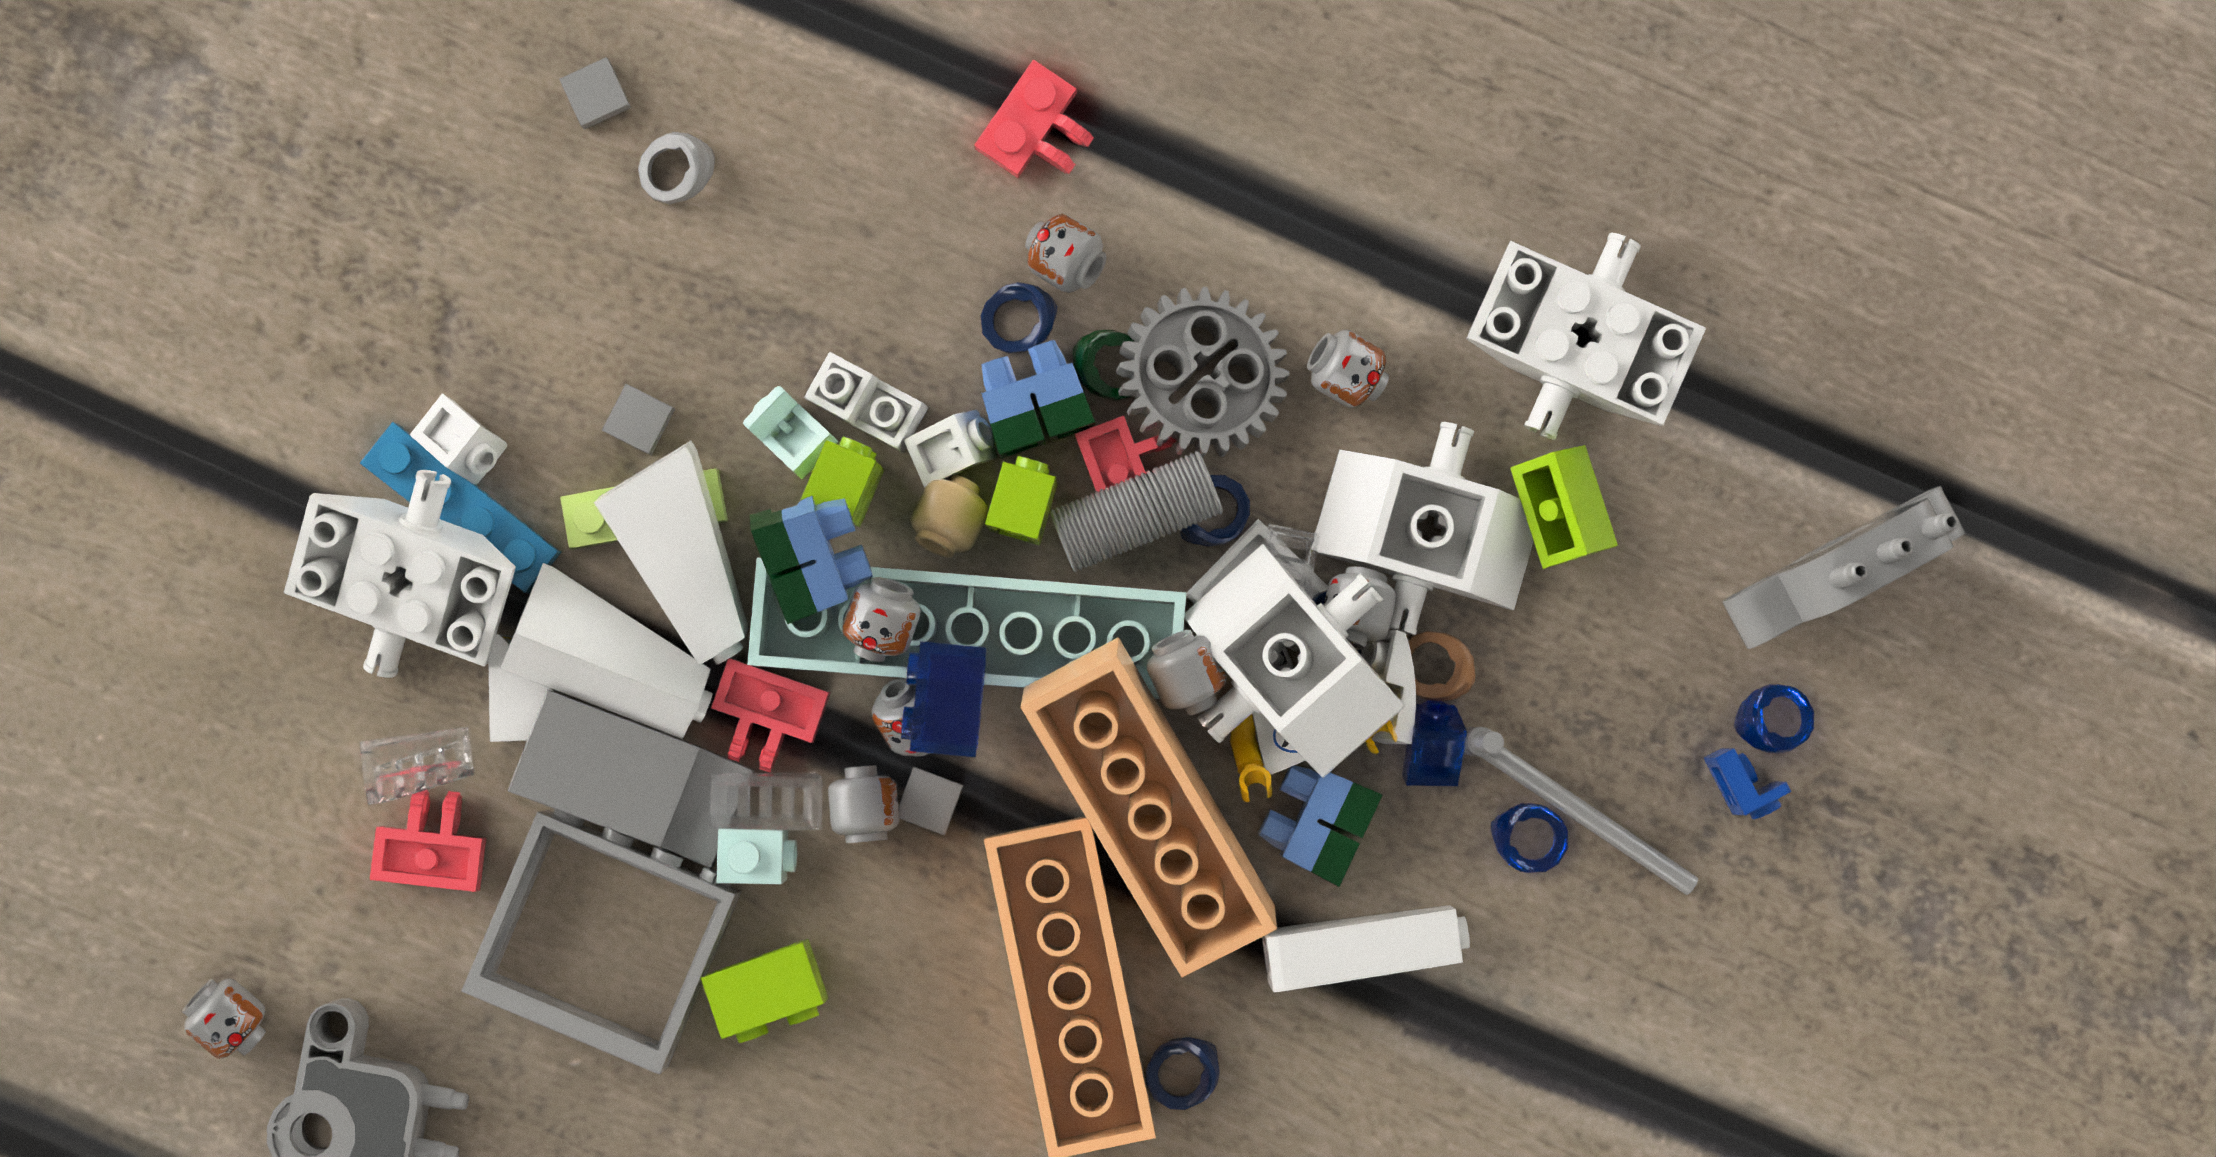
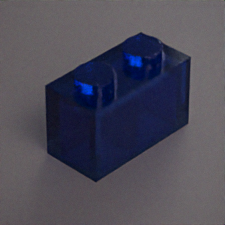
M920 641L919 653L909 652L906 684L916 685L914 707L904 706L901 739L911 740L910 751L977 757L987 648Z

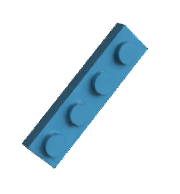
M392 422L360 462L362 466L408 502L411 500L417 471L431 470L437 472L435 481H439L442 474L449 477L451 485L447 490L440 520L486 537L516 566L512 583L524 593L529 594L542 564L545 563L551 566L562 553L478 486L445 467L412 438L408 431L397 423Z

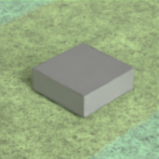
M607 57L559 79L584 130L631 108Z
M625 384L602 431L652 456L675 408Z
M913 767L898 807L899 819L946 835L964 785Z

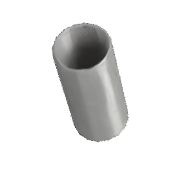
M1195 451L1194 454L1185 455V458L1180 457V460L1175 459V462L1170 461V464L1165 463V466L1160 465V468L1155 467L1152 471L1148 470L1146 474L1136 475L1134 479L1130 477L1125 482L1121 481L1120 484L1116 483L1115 486L1111 485L1110 488L1106 487L1105 490L1101 489L1100 492L1096 491L1095 494L1091 493L1090 496L1086 495L1085 498L1081 497L1080 500L1076 499L1075 502L1071 501L1070 504L1066 503L1065 506L1061 505L1060 508L1051 509L1050 515L1072 570L1077 573L1078 569L1082 571L1083 567L1087 569L1088 565L1092 567L1093 563L1097 565L1098 561L1102 563L1103 560L1107 561V558L1112 559V556L1117 557V554L1127 553V550H1132V548H1137V546H1142V544H1147V542H1153L1154 538L1159 540V533L1162 537H1165L1166 533L1171 535L1172 531H1181L1182 528L1186 529L1187 526L1191 527L1192 524L1196 525L1197 522L1201 523L1202 520L1206 521L1207 518L1211 519L1212 516L1221 515L1223 510L1201 454Z

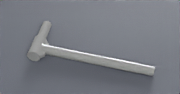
M1466 727L1459 733L1457 745L1462 753L1469 756H1480L1685 895L1690 894L1695 888L1698 877L1503 747L1504 739L1498 732H1493L1486 727Z

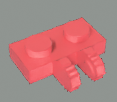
M1033 59L974 144L975 150L1017 178H1019L1035 154L1061 172L1070 174L1076 165L1071 157L1062 150L1056 149L1051 144L1044 142L1053 127L1066 135L1072 142L1083 147H1088L1094 137L1074 120L1063 115L1077 94V88Z
M1124 415L1074 434L1095 491L1098 492L1101 489L1105 490L1106 487L1110 488L1111 485L1115 486L1116 483L1120 484L1121 481L1125 482L1130 477L1134 479L1136 475L1146 474L1140 456L1166 450L1177 441L1170 437L1166 443L1159 447L1156 445L1157 435L1134 443Z
M729 658L711 709L740 718L729 748L728 759L739 762L742 756L746 754L753 723L771 729L766 745L763 747L759 757V769L771 773L780 752L784 734L814 743L831 692Z
M416 787L412 792L407 829L386 826L376 827L370 880L472 892L480 891L486 838L457 835L462 809V796L460 792L448 791L442 804L440 833L424 831L430 808V793L426 788Z

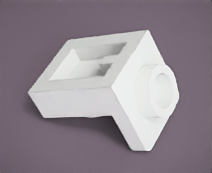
M444 394L438 398L410 434L412 438L445 467L473 484L480 482L484 475L494 467L497 459L507 448V443L486 429L455 401Z
M977 410L953 414L904 439L924 488L933 480H947L953 475H957L975 465L997 458L992 429L987 421L981 418Z

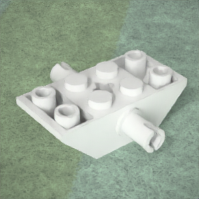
M1609 233L1608 241L1592 275L1584 274L1512 241L1509 242L1466 339L1506 367L1543 384L1528 421L1524 424V427L1533 433L1540 430L1547 414L1548 418L1540 436L1555 440L1572 398L1580 399L1608 412L1659 426L1664 425L1706 327L1625 292L1622 285L1637 252L1641 248L1639 243L1629 239L1628 244H1624L1618 258L1617 254L1626 236ZM1580 326L1584 327L1589 331L1592 342L1590 341L1583 348L1579 347L1576 344L1578 336L1571 332V329L1577 330Z
M1441 422L1440 424L1441 429L1430 467L1426 466L1423 468L1396 459L1339 450L1310 552L1393 575L1392 579L1397 581L1394 589L1396 592V603L1389 629H1399L1402 614L1405 610L1406 613L1400 631L1410 635H1416L1417 633L1416 628L1427 590L1433 591V588L1514 610L1534 542L1520 498L1496 488L1465 480L1461 476L1474 430L1464 426L1458 429L1455 443L1452 447L1451 444L1457 424ZM1430 515L1434 517V526L1441 529V535L1434 536L1429 541L1422 539V532L1417 529V522L1424 521Z
M417 471L409 507L380 498L313 493L309 496L284 594L372 625L375 630L363 668L372 674L375 671L376 665L380 666L377 673L379 677L392 678L397 675L406 638L485 667L488 664L516 566L482 534L440 520L447 490L451 485V479L442 474L439 481H435L437 475L435 471Z
M1262 544L1185 612V620L1197 636H1205L1209 639L1212 656L1233 679L1231 683L1234 687L1223 695L1214 706L1197 717L1202 726L1209 729L1208 733L1218 743H1221L1232 730L1256 711L1258 714L1262 713L1278 733L1324 778L1405 707L1346 639L1349 636L1346 630L1373 606L1383 600L1361 573L1326 606L1322 603L1316 605L1265 545ZM1285 647L1293 651L1300 649L1301 653L1297 657L1299 663L1294 669L1285 667L1281 670L1279 668L1284 662L1280 652Z

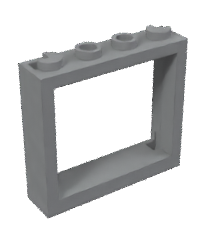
M557 809L554 812L549 810L539 811L536 813L461 992L660 1075L669 1067L703 986L701 977L706 975L710 969L742 891L731 887V883H717V870L703 867L700 874L681 866L684 858L667 849L654 846L652 853L633 846L635 838L606 827H604L601 833L583 825L584 819ZM555 834L717 901L659 1041L496 973Z

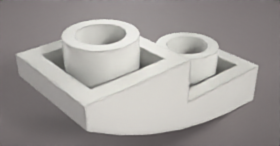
M831 352L828 353L804 396L806 400L902 453L906 449L904 439L914 435L929 408L923 402L890 386L873 374Z
M1389 630L1387 637L1383 640L1367 642L1366 648L1361 651V656L1405 707L1390 719L1398 737L1397 741L1394 742L1391 735L1385 731L1376 733L1372 740L1383 744H1411L1416 710L1414 665L1406 633L1399 630Z

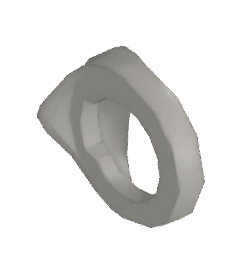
M672 132L654 140L641 156L638 168L641 187L655 201L666 204H674L691 199L704 189L713 175L715 155L708 144L689 133ZM668 149H682L687 155L690 168L685 172L683 181L672 190L663 191L659 189L653 182L651 175L652 164L655 158Z

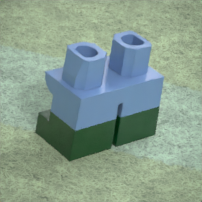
M1055 340L1028 349L1036 375L1016 381L1008 356L981 364L983 382L986 392L981 394L1001 459L1046 444L1031 400L1032 397H1035L1051 442L1072 436L1075 433L1095 426V420L1073 363L1066 364L1065 358Z
M813 496L801 500L793 507L773 513L771 509H767L750 515L752 536L766 572L770 576V582L787 624L847 601L848 588L854 587L873 577L862 545L834 554L830 544V539L855 531V525L845 498L816 505Z
M1291 766L1288 768L1279 790L1304 802L1297 818L1294 821L1269 809L1258 831V835L1272 846L1280 849L1279 855L1340 887L1360 843L1319 824L1317 820H1325L1363 838L1383 795L1331 772L1323 778L1311 769Z

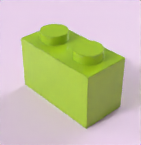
M844 436L839 445L825 440L800 500L813 496L815 504L818 505L827 501L845 498L854 525L860 528L884 473V469L875 460L877 454L872 451V448Z
M1586 445L1554 451L1510 467L1543 569L1618 546Z
M1020 456L1017 457L1015 465L1003 462L985 522L989 531L1040 546L1057 489L1056 477L1049 475V465Z
M809 939L718 969L701 977L721 1039L736 1035L738 1043L746 1042L769 1033L766 1024L784 1017L787 1018L789 1026L812 1019L819 1015L817 1006L824 1004L829 999Z

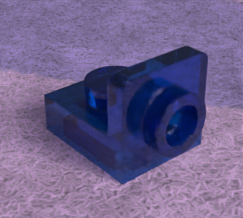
M1436 700L1416 704L1412 743L1406 746L1402 771L1406 786H1458L1467 729L1456 706Z

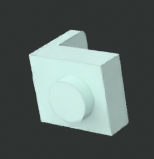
M781 386L775 387L768 396L762 398L743 422L745 427L801 479L814 468L825 440L835 444L839 442Z
M788 828L718 829L717 883L783 884L787 881V872L796 871L797 841L788 840Z

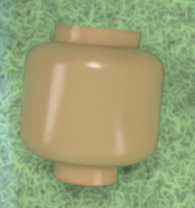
M953 475L950 481L933 480L925 487L910 519L912 528L917 533L915 540L919 545L932 553L947 558H952L955 553L967 552L974 546L988 515L987 504L978 495L980 488L974 482L962 476Z

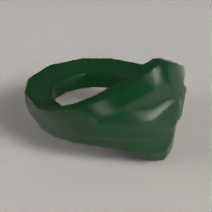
M1095 330L1082 336L1073 347L1074 369L1080 383L1090 393L1114 401L1132 397L1120 396L1118 392L1120 388L1107 385L1100 378L1098 369L1093 365L1096 353L1104 345L1108 347H1121L1123 342H1135L1128 334L1116 330Z

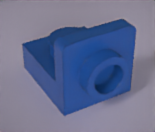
M1721 748L1704 757L1733 815L1745 816L1750 814L1752 820L1761 818L1779 809L1782 805L1778 799L1791 792L1787 782L1782 781L1771 782L1756 790L1753 783L1758 781L1756 771L1744 753L1738 755L1735 748Z

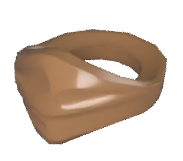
M1425 631L1416 634L1408 641L1411 655L1423 644L1435 643L1445 648L1450 659L1456 663L1453 676L1445 685L1440 683L1427 685L1415 678L1417 696L1434 702L1455 700L1468 693L1475 682L1476 675L1474 658L1464 643L1450 634L1435 631Z

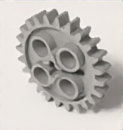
M1208 287L1201 289L1195 301L1192 300L1186 288L1181 289L1177 296V305H1174L1166 295L1161 296L1157 303L1159 313L1149 307L1144 308L1140 315L1144 325L1132 323L1127 332L1135 342H1123L1119 353L1130 359V361L1121 362L1116 369V374L1131 378V380L1121 386L1118 391L1119 395L1135 396L1136 399L1127 410L1128 416L1143 413L1146 418L1140 427L1141 433L1156 427L1160 430L1156 445L1160 447L1172 437L1177 440L1176 454L1180 456L1189 444H1195V450L1204 458L1209 446L1213 444L1218 455L1224 457L1229 451V440L1237 448L1243 450L1249 443L1247 432L1260 438L1266 431L1262 420L1273 422L1279 414V411L1271 403H1281L1287 395L1286 391L1274 385L1285 382L1289 376L1288 370L1275 367L1286 356V350L1271 349L1270 344L1275 340L1279 332L1277 330H1270L1263 333L1259 327L1266 315L1260 313L1251 319L1246 316L1249 304L1247 299L1240 302L1236 308L1229 306L1230 296L1229 291L1226 290L1217 302L1211 301ZM1200 327L1208 330L1214 337L1215 344L1210 346L1200 345L1192 337L1191 329ZM1232 341L1236 344V349L1218 362L1210 376H1203L1178 403H1170L1169 397L1189 381L1196 369L1201 370L1228 342ZM1160 361L1170 363L1177 370L1178 378L1170 381L1162 379L1155 372L1153 364ZM1239 365L1247 369L1251 377V383L1241 384L1234 381L1229 375L1228 366ZM1194 399L1206 400L1213 407L1215 416L1209 419L1199 417L1192 410L1191 401Z

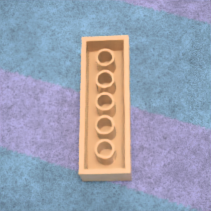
M1119 637L1024 687L1020 708L1181 977L1277 930L1276 910L1273 900Z
M1083 816L987 836L984 838V844L1048 1156L1068 1157L1156 1138L1093 828L1087 818Z

